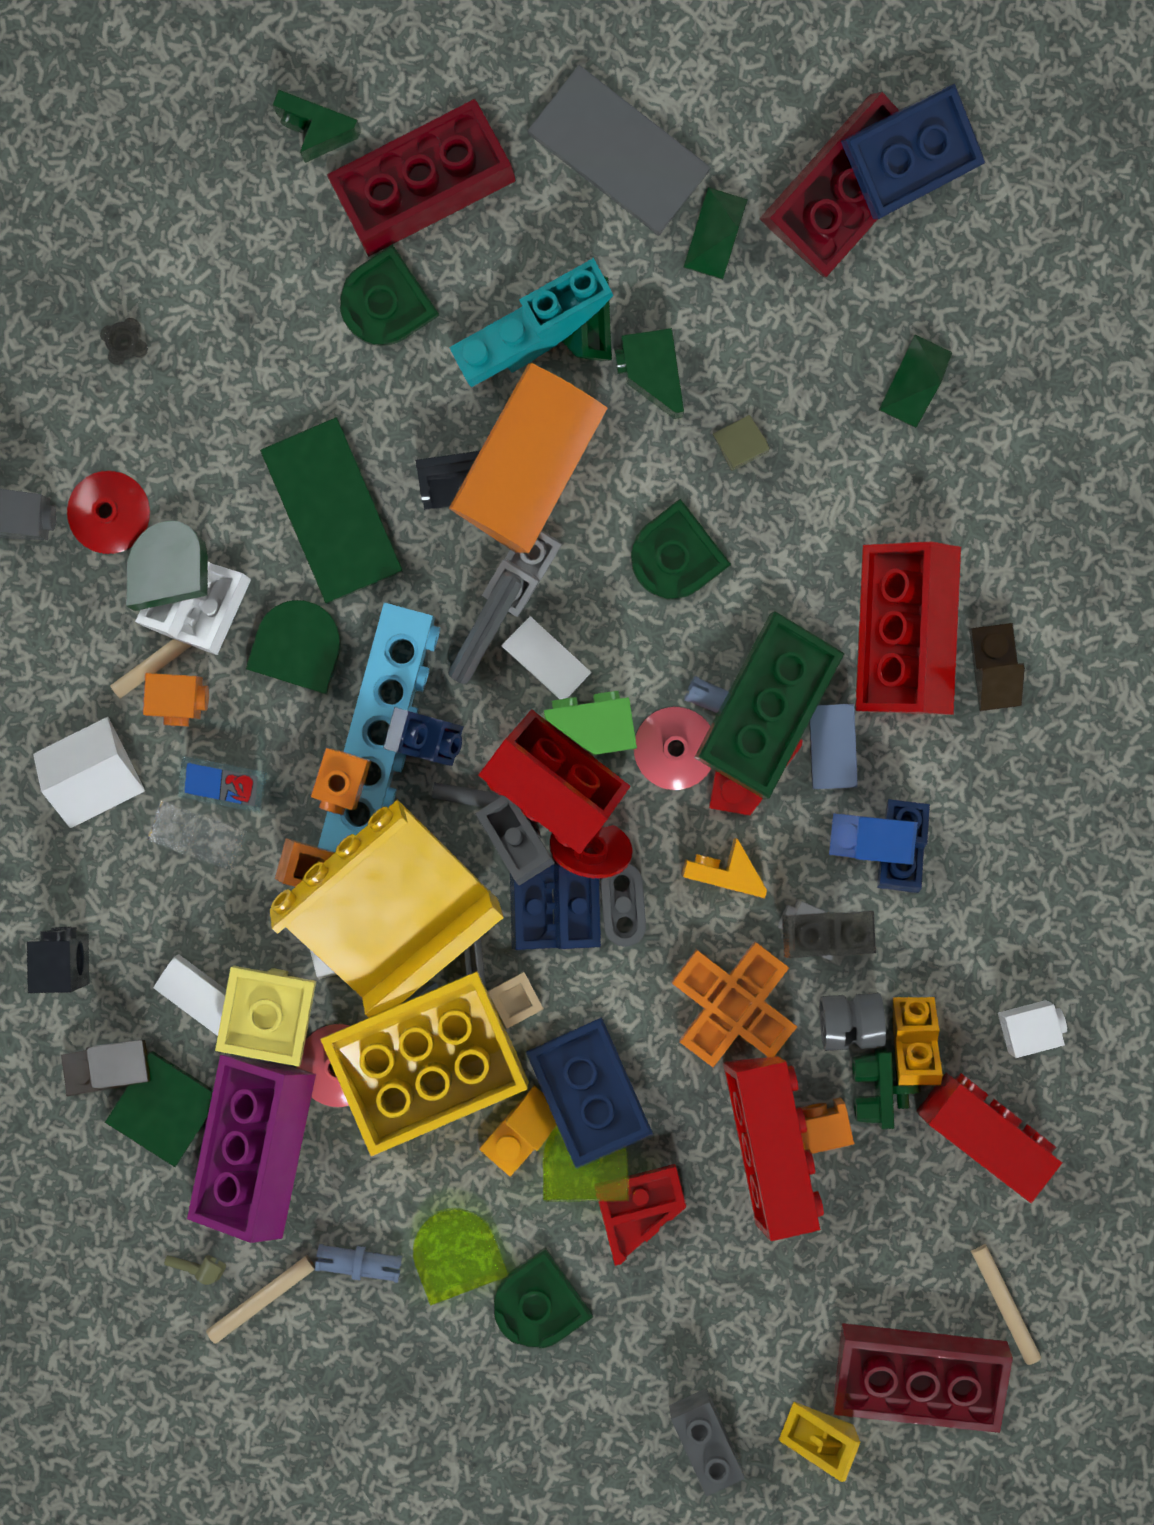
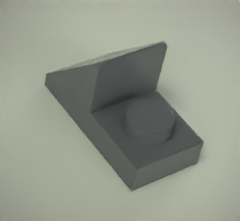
M505 796L500 797L475 813L518 885L523 884L555 864L531 821L522 813L517 805Z

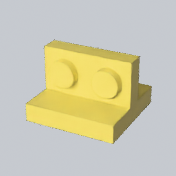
M232 966L230 968L215 1051L299 1067L304 1051L316 981L288 976V971L271 968L266 972Z

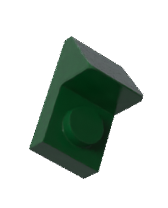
M278 89L272 106L277 116L281 118L280 123L300 133L304 132L305 127L309 128L300 150L305 163L359 138L361 129L357 119Z

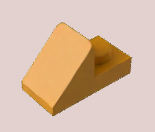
M735 837L726 869L719 868L721 860L696 854L695 861L685 859L681 874L684 878L761 898L766 896V887L739 840Z
M534 1085L479 1147V1150L509 1177L512 1176L534 1150L538 1151L557 1126L543 1092Z

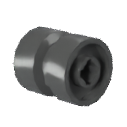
M880 993L856 994L852 1001H848L844 995L820 996L821 1038L825 1051L848 1050L852 1043H856L861 1049L885 1046V1014Z

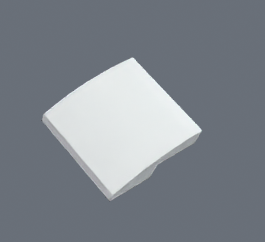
M208 562V596L140 610L135 622L193 647L218 655L251 579L243 573Z

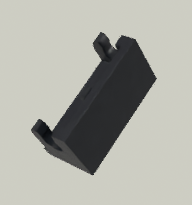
M480 451L415 460L424 510L450 507Z

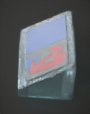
M182 756L178 797L261 813L269 772Z

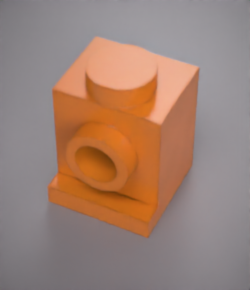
M841 1097L833 1099L834 1107L827 1109L826 1103L811 1104L802 1108L807 1125V1132L801 1133L804 1150L810 1149L811 1153L814 1154L854 1145L846 1104Z

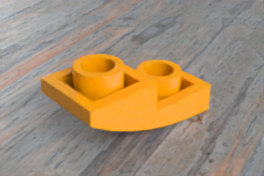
M893 997V1033L898 1085H941L943 1074L938 1047L940 1030L935 997Z

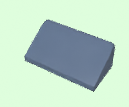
M854 704L818 705L810 719L812 789L857 788Z

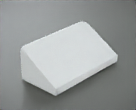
M531 616L501 645L558 699L569 698L592 673Z
M181 955L174 956L153 988L218 1036L226 989Z

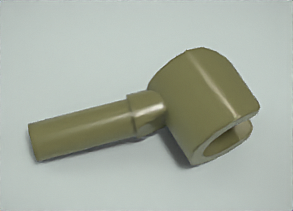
M167 1255L164 1262L166 1266L195 1275V1279L204 1285L218 1281L226 1269V1264L220 1260L218 1264H215L217 1259L211 1255H206L201 1265Z

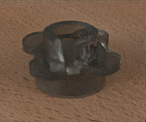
M127 318L124 322H118L111 326L107 325L101 330L100 337L109 350L108 360L116 366L123 365L125 360L132 357L143 358L148 352V345L142 341L139 333L141 325L136 319ZM123 338L128 339L127 345H121Z

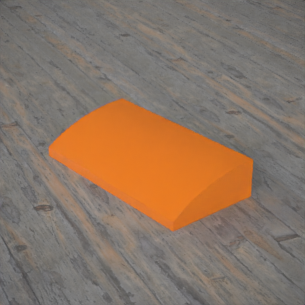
M529 363L449 509L513 552L530 553L608 408L562 378L533 363Z

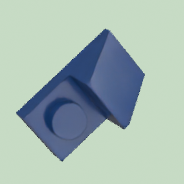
M833 813L829 855L851 857L859 860L913 864L918 822Z

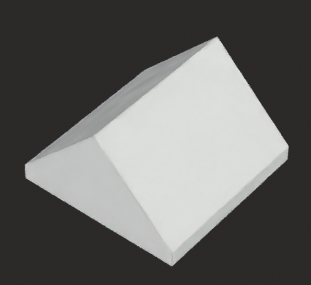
M109 717L33 754L41 792L70 828L145 792Z

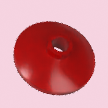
M101 471L87 476L74 488L68 501L67 519L73 535L83 546L98 553L114 554L131 548L138 537L147 529L150 519V505L145 491L133 478L116 471ZM109 503L112 506V514L108 518H101L99 508L101 505Z
M615 825L601 827L580 854L572 848L565 847L559 843L553 833H551L549 840L550 852L559 865L576 875L588 878H607L621 873L630 864L633 854L630 839Z

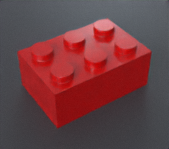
M532 709L506 737L478 775L487 782L492 791L508 798L521 809L528 819L539 822L554 834L559 843L565 847L572 848L579 854L608 820L631 787Z
M946 1072L942 1077L941 1085H936L916 1112L929 1126L1032 1204L1063 1163L1052 1154L1057 1147L1028 1124L1021 1130L1019 1125L1023 1121L993 1098L990 1104H987L985 1099L989 1095L962 1073L955 1079Z

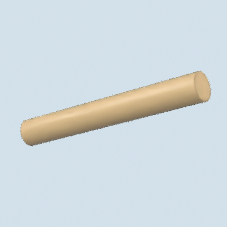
M172 639L111 684L110 687L121 699L145 681V673L155 674L189 649L191 645Z
M984 1244L972 1250L971 1253L1025 1363L1031 1365L1041 1359V1355L987 1245Z
M308 1255L207 1329L206 1333L210 1340L215 1344L314 1271L315 1265Z

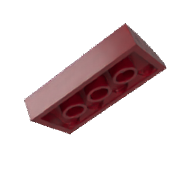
M883 92L870 94L759 218L778 238L822 277H827L878 220L873 219L841 141L899 111Z
M476 99L327 174L368 257L516 182L512 165Z
M842 1323L833 1413L838 1416L1000 1433L1013 1361L1008 1342Z

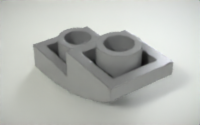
M541 530L530 553H515L510 550L505 559L500 563L482 596L486 599L489 598L501 574L505 571L515 573L523 579V585L508 612L518 617L563 543Z

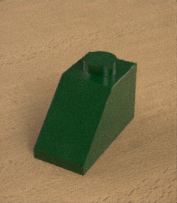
M672 328L622 335V348L614 349L617 373H625L627 384L673 419L683 418L684 407Z

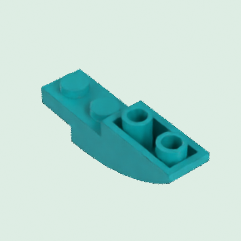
M592 258L519 299L522 307L449 348L470 387H473L507 367L513 373L543 355L586 323L614 295L596 261Z

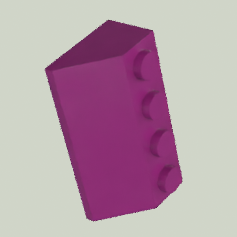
M220 1055L187 1216L188 1220L249 1243L283 1239L316 1074L274 1062Z

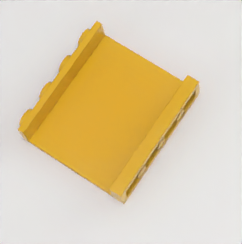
M398 799L388 808L382 807L371 816L368 825L357 835L351 834L344 838L330 858L324 863L318 862L314 864L304 875L303 881L291 891L287 889L281 892L275 898L270 908L272 929L278 934L286 927L362 997L367 1017H372L402 1004L504 918L498 898Z

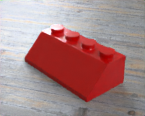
M932 541L863 545L856 711L954 715L961 562L960 546Z
M778 1056L723 1062L756 1226L770 1241L820 1231L818 1217L824 1216V1209L819 1192L812 1190L810 1175L815 1174V1164L810 1149L804 1150L801 1133L807 1132V1125L802 1108H796L793 1092L798 1091V1080L794 1067L792 1065L787 1066V1062Z

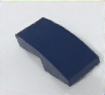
M394 707L383 748L453 766L455 757L459 754L462 747L461 734L464 726Z
M888 799L885 819L918 822L914 863L880 862L877 888L919 893L922 889L924 848L928 842L930 804Z

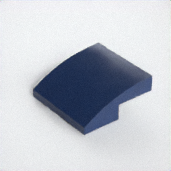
M559 864L551 865L521 885L515 882L510 873L512 949L601 947L599 878L576 875Z

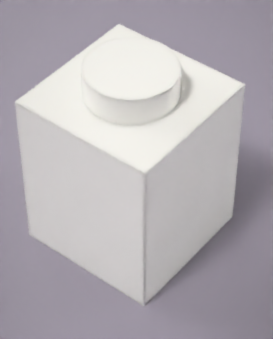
M1047 1000L998 1013L1008 1053L1015 1058L1065 1045L1062 1033L1067 1032L1064 1014L1060 1008L1055 1009L1054 1004Z

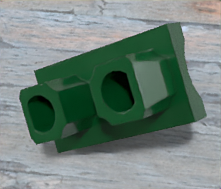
M874 1048V1054L852 1057L853 1080L855 1082L875 1081V1096H854V1118L860 1122L877 1123L881 1129H895L893 1094H897L898 1109H909V1094L921 1092V1085H898L897 1068L896 1081H893L892 1053L887 1052V1048Z

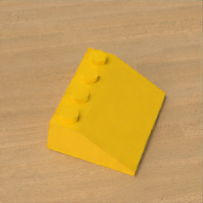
M478 971L320 1039L371 1157L528 1089L529 1081Z

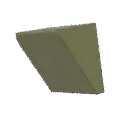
M750 415L712 434L731 471L768 453L770 450L766 439Z

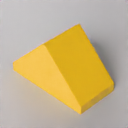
M793 1402L779 1438L780 1442L840 1482L846 1481L861 1443L853 1424L797 1402Z

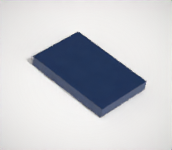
M955 84L947 85L841 141L873 219H880L986 163Z
M602 1017L526 1051L576 1169L653 1135V1131Z

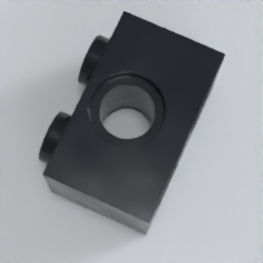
M52 927L51 930L40 931L39 938L27 941L28 993H68L90 984L89 934H77V927Z

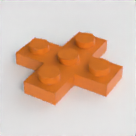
M755 941L730 974L696 949L671 981L674 986L703 1007L679 1042L711 1067L716 1065L738 1035L767 1057H775L797 1028V1025L769 1005L765 999L789 967Z

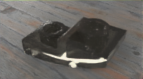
M872 910L782 915L785 958L876 953L874 911Z

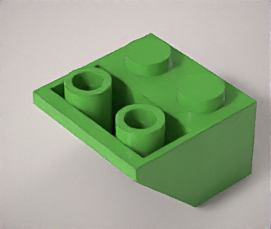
M619 691L594 694V703L578 705L577 697L551 701L553 709L544 710L545 719L593 755L637 748L629 697L620 698Z

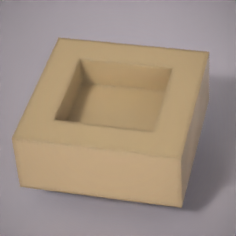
M525 972L487 991L505 1029L543 1010Z

